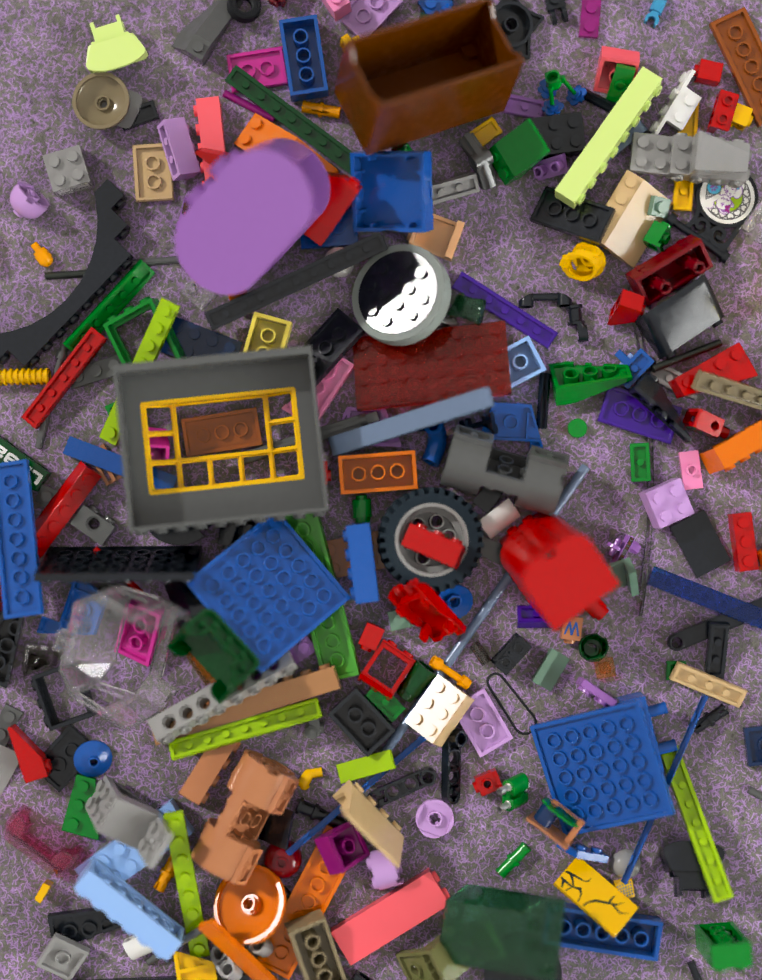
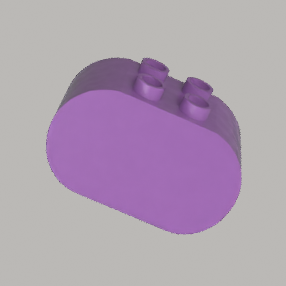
M273 138L263 141L242 153L235 148L228 155L223 154L208 171L215 179L209 177L202 185L198 183L184 198L183 201L190 208L181 217L175 233L176 253L187 275L204 289L222 295H234L244 292L274 267L326 209L330 199V181L327 171L316 154L297 141L286 138Z

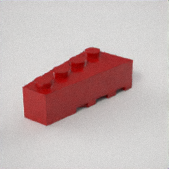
M740 342L674 378L668 384L676 398L679 399L701 393L691 388L698 369L739 382L758 376Z

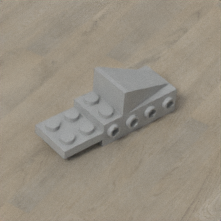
M698 131L693 137L688 136L686 133L664 136L634 132L632 135L629 171L665 176V178H669L672 181L686 180L696 184L703 182L713 186L728 185L731 188H739L749 180L750 169H748V162L751 161L752 150H750V143H744V140L726 141L723 137H714L703 131Z

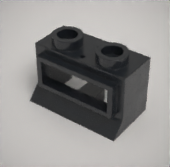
M515 633L490 661L507 676L532 647Z

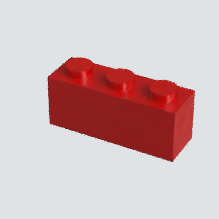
M752 513L727 514L735 571L759 570Z
M417 522L416 525L410 523L401 543L404 548L453 569H458L466 551L462 541L453 537L451 540L444 538L445 534L434 530V533L427 530L428 527Z

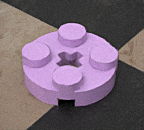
M441 799L425 800L416 811L415 820L417 827L426 837L440 838V836L449 833L453 827L454 816L452 809L448 803L443 802ZM438 814L440 820L432 823V819L429 818L430 815Z

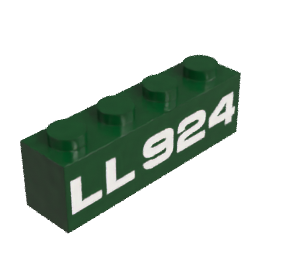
M0 436V463L28 459L32 491H39L52 472Z

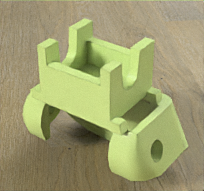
M119 14L115 15L117 22L96 28L93 22L89 23L95 40L91 42L87 50L86 67L90 73L116 70L148 57L145 47L135 34L126 32Z

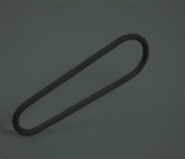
M491 673L487 677L486 684L491 693L493 694L494 698L498 702L499 706L505 713L506 717L510 721L511 725L519 734H530L531 731L521 732L516 728L515 724L513 723L508 713L504 709L503 705L501 704L496 694L492 690L489 684L490 677L493 675L500 676L503 679V681L507 684V686L511 689V691L515 694V696L519 699V701L523 704V706L527 709V711L531 714V716L534 719V724H537V719L535 715L532 713V711L528 708V706L524 703V701L520 698V696L516 693V691L511 687V685L500 673Z

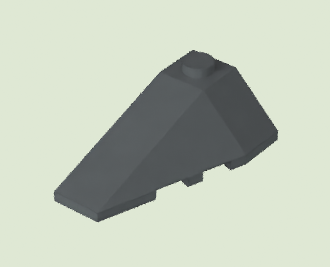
M217 0L180 31L171 47L205 66L233 20L227 10V0ZM242 0L237 2L238 8L243 4Z

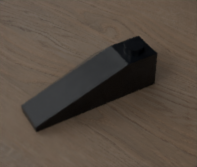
M644 374L630 389L629 393L685 443L690 442L692 438L662 386L658 383V378L653 374Z

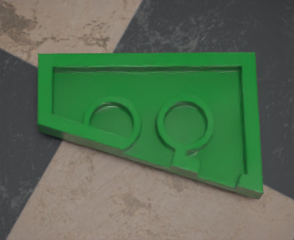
M82 774L76 775L62 831L99 840V833L96 831L85 809L88 798L92 797L96 791V778L87 777Z

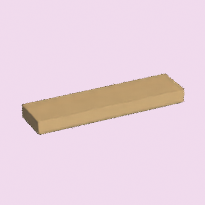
M679 661L676 662L669 676L670 680L738 708H740L748 692L745 688Z

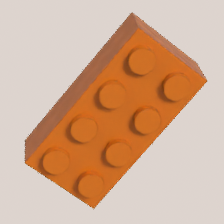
M415 450L338 456L341 495L418 489Z

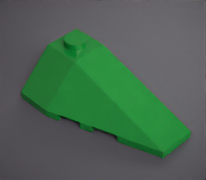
M571 361L549 364L556 406L577 403L629 382L633 378L628 365L604 364L602 366H592V363L588 362L585 365H574V362Z

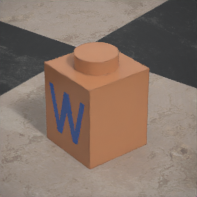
M576 616L560 627L559 638L564 639V643L575 644V641L581 640L583 618Z

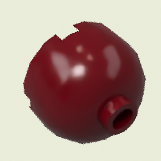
M289 840L288 848H290L295 842ZM270 844L264 853L265 867L282 879L293 876L299 870L302 863L300 848L289 856L286 850Z

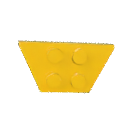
M179 951L174 952L177 980H217L216 967L213 961Z

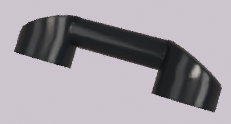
M559 292L531 293L518 301L519 308H533L534 301H557V307L572 305V299Z

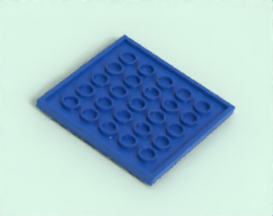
M267 518L265 523L256 524L197 572L194 580L185 583L204 607L214 610L258 657L259 667L257 670L260 674L351 598L286 520L274 521V518Z
M640 699L530 726L552 799H556L586 823L578 834L675 814L673 802ZM558 817L562 832L568 835L574 826H570Z

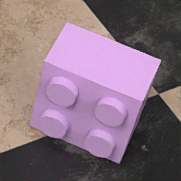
M680 478L669 479L639 493L653 528L661 529L695 514Z

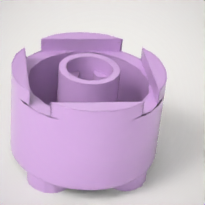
M379 850L370 852L366 862L368 869L372 870L373 873L372 884L374 889L379 888V890H383L404 883V878H400V873L403 872L401 864L396 868Z

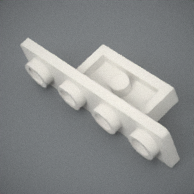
M691 69L680 76L678 88H674L668 97L670 101L661 108L659 112L661 116L658 121H654L649 129L651 131L650 134L658 135L665 122L678 131L684 129L702 98L687 88L688 83L696 72L695 70Z

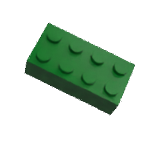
M733 921L694 925L696 948L712 970L725 972L731 968L746 970L747 967H753L751 942Z

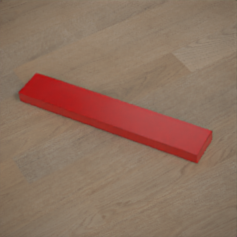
M91 327L21 417L33 428L38 429L108 339L94 327Z

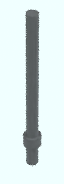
M62 336L59 351H56L55 358L57 359L53 375L63 364L64 360L67 359V347L63 343L68 337ZM51 413L39 428L35 444L36 448L43 449Z

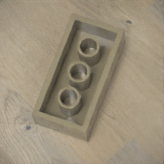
M321 909L284 923L304 980H347L326 918Z

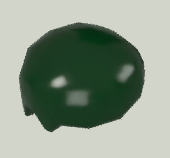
M593 633L581 638L578 649L580 656L586 661L599 662L607 655L609 645L606 638ZM587 644H593L596 648L588 646Z

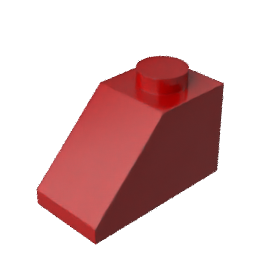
M623 289L611 308L607 325L612 326L635 322L638 316H642L645 311L646 305L643 304L645 296Z

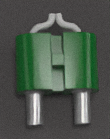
M521 772L503 782L502 787L497 789L499 795L506 793L502 796V804L497 806L499 813L504 810L513 811L528 802L527 789L530 787V783L526 774Z

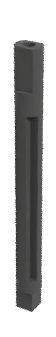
M378 412L359 414L320 427L321 441L379 421ZM295 435L274 441L273 447L294 446L296 444ZM265 444L246 451L264 450L268 447ZM268 455L245 457L244 465L268 458Z

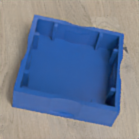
M431 150L380 151L366 156L364 151L350 153L351 176L357 178L361 182L360 185L363 186L352 203L353 232H379L384 230L428 232L434 229Z

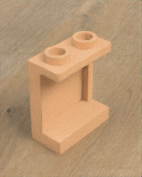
M433 214V230L428 232H408L406 240L409 241L408 244L419 246L437 257L452 261L465 222L459 220L455 222Z

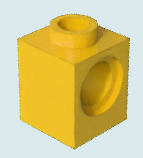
M737 103L730 127L735 126V129L741 131L746 126L749 127L754 117L751 116L753 109Z

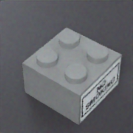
M80 145L43 155L51 187L57 197L94 186L84 150Z

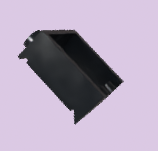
M79 659L31 676V686L38 695V706L44 713V724L47 728L49 727L50 731L98 714ZM72 667L75 681L79 687L87 712L59 722L44 676Z

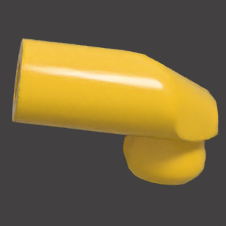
M322 767L306 769L298 779L300 780L298 783L300 789H309V784L313 778L323 777Z

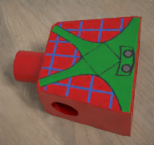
M701 408L687 409L682 421L686 429L708 438L721 437L726 439L730 432V428L723 426L725 423L724 419ZM692 415L695 416L694 422L690 421Z

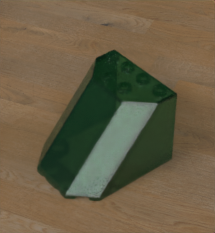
M466 884L460 891L445 901V913L443 914L442 933H440L439 941L450 954L454 964L539 980H555L566 899Z

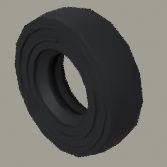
M227 0L228 13L237 22L251 23L260 14V0H246L251 5V10L248 12L241 11L238 8L237 2L239 0Z

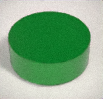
M574 419L569 422L567 430L570 436L580 438L586 434L587 425L582 419Z

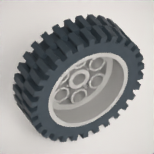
M434 487L414 489L395 499L392 505L386 509V513L382 516L381 524L378 527V552L387 571L403 585H406L412 579H418L421 583L428 584L435 592H443L445 589L456 587L455 585L458 583H463L466 577H470L473 568L478 566V558L481 559L482 553H480L481 548H484V542H482L484 531H481L482 523L478 521V514L476 511H473L471 504L464 501V498L456 495L455 492ZM434 516H438L441 519V524L438 527H434L431 523ZM415 519H420L422 524L428 527V531L433 533L434 530L442 533L451 531L453 538L462 541L466 551L458 569H453L430 558H427L424 563H420L418 561V553L404 548L401 543L410 523L412 524Z

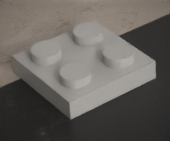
M55 932L38 958L36 966L66 980H72L88 956L90 948Z

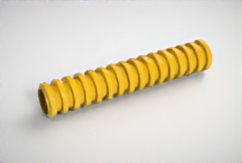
M6 368L0 369V386L2 384L5 386L8 384L11 386L14 384L20 385V383L22 385H26V383L28 385H32V383L34 385L38 383L40 385L47 384L49 382V373L51 379V371L49 368H45V370L43 368H39V370L37 368H33V370L31 368L27 370L25 368L21 370L19 368L15 370L12 368L9 370Z

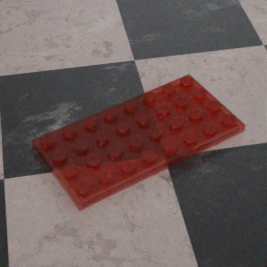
M505 321L444 327L440 330H434L429 336L419 342L405 346L388 345L375 340L371 336L361 337L353 346L357 411L433 404L484 387H490L492 397L512 395Z

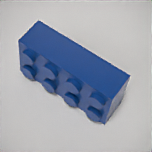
M317 14L279 20L291 102L329 97Z
M370 522L346 525V529L343 530L344 542L348 541V549H345L346 561H350L351 568L347 569L349 580H353V587H350L351 600H355V604L379 601Z

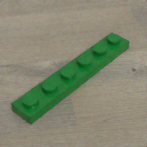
M140 259L65 340L64 346L72 352L91 327H94L101 333L104 330L103 324L108 322L107 319L119 314L154 276L155 272Z

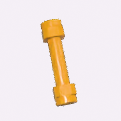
M434 655L429 661V665L433 669L440 670L457 682L459 687L465 690L470 687L472 680L466 675L458 674L445 665L444 660Z

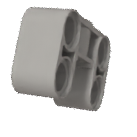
M269 938L258 944H241L248 951L251 950L263 958L270 956L273 952V944ZM215 945L211 949L210 957L220 976L227 980H240L243 970L226 954L221 958L223 952Z

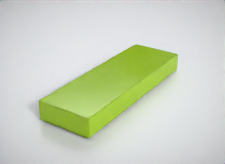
M391 749L336 765L341 784L346 783L348 780L354 781L396 769Z

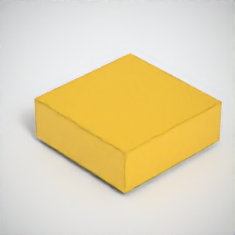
M48 879L42 884L35 897V901L41 903L45 899L54 883L53 881Z

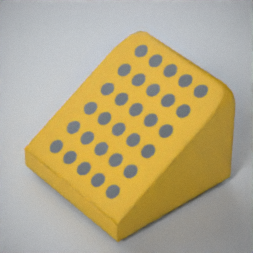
M632 878L629 879L627 884L622 883L621 879L613 880V886L628 899L635 897Z

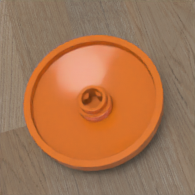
M257 864L246 885H235L223 879L214 898L215 920L240 944L253 945L265 941L278 929L285 914L286 892L282 881L271 870Z

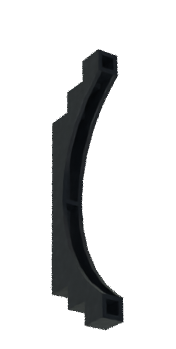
M108 179L94 192L98 217L96 243L90 264L80 283L70 296L49 315L31 325L10 332L0 333V364H5L10 359L9 355L12 354L24 366H35L40 360L39 356L43 352L47 353L53 347L52 343L57 338L60 339L67 332L65 329L70 324L74 325L79 320V315L83 311L90 309L93 305L92 301L105 293V288L108 284L114 283L119 278V272L123 269H128L133 263L132 259L134 257L118 243L120 239L123 240L128 236L131 228L115 213L116 210L119 211L125 206V201L128 198Z

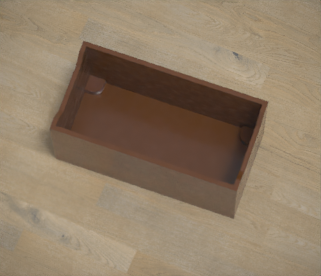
M476 0L345 40L334 93L366 156L504 111L524 64V59L520 53L513 51L496 20L492 0Z

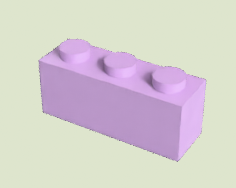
M185 118L164 119L157 126L173 181L194 178L201 172L200 162L196 158L195 145L191 141L189 126Z

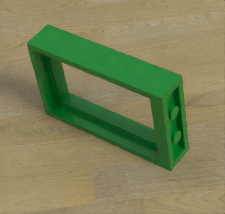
M145 297L139 301V305L125 308L123 310L124 313L119 316L116 314L107 319L108 322L103 324L122 364L132 363L133 360L117 328L150 309L154 314L159 304L157 298ZM171 327L166 341L175 359L187 358Z

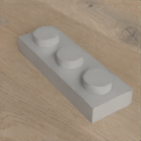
M476 172L432 183L433 205L480 192Z

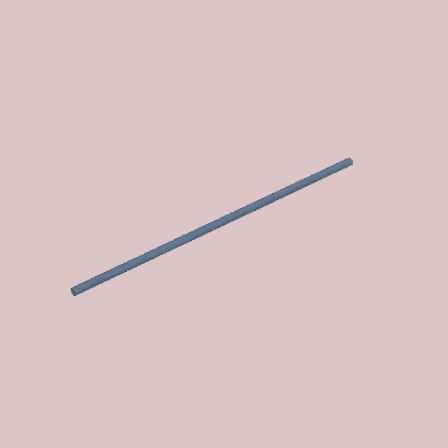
M581 464L562 491L556 510L552 514H559L590 468ZM507 571L468 625L465 633L461 635L445 658L444 664L451 668L512 581ZM440 670L436 671L437 674L443 677L446 675ZM432 681L421 692L380 752L389 749L392 751L409 728L405 720ZM374 775L364 777L363 779L368 781Z

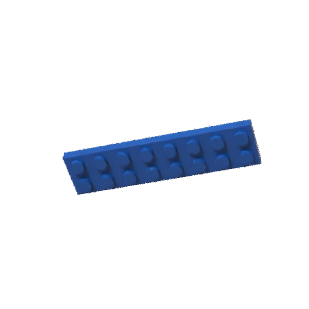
M29 460L0 463V584L4 619L44 614L41 582H34V573L39 566Z

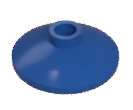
M456 584V587L445 589V591L439 592L438 595L454 614L461 618L470 611L473 605V596L467 587Z
M98 740L84 742L74 753V766L84 776H100L110 768L112 752L104 742ZM92 759L97 760L94 764L90 763Z

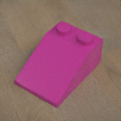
M137 595L128 601L115 651L149 667L167 629L172 610L141 595Z

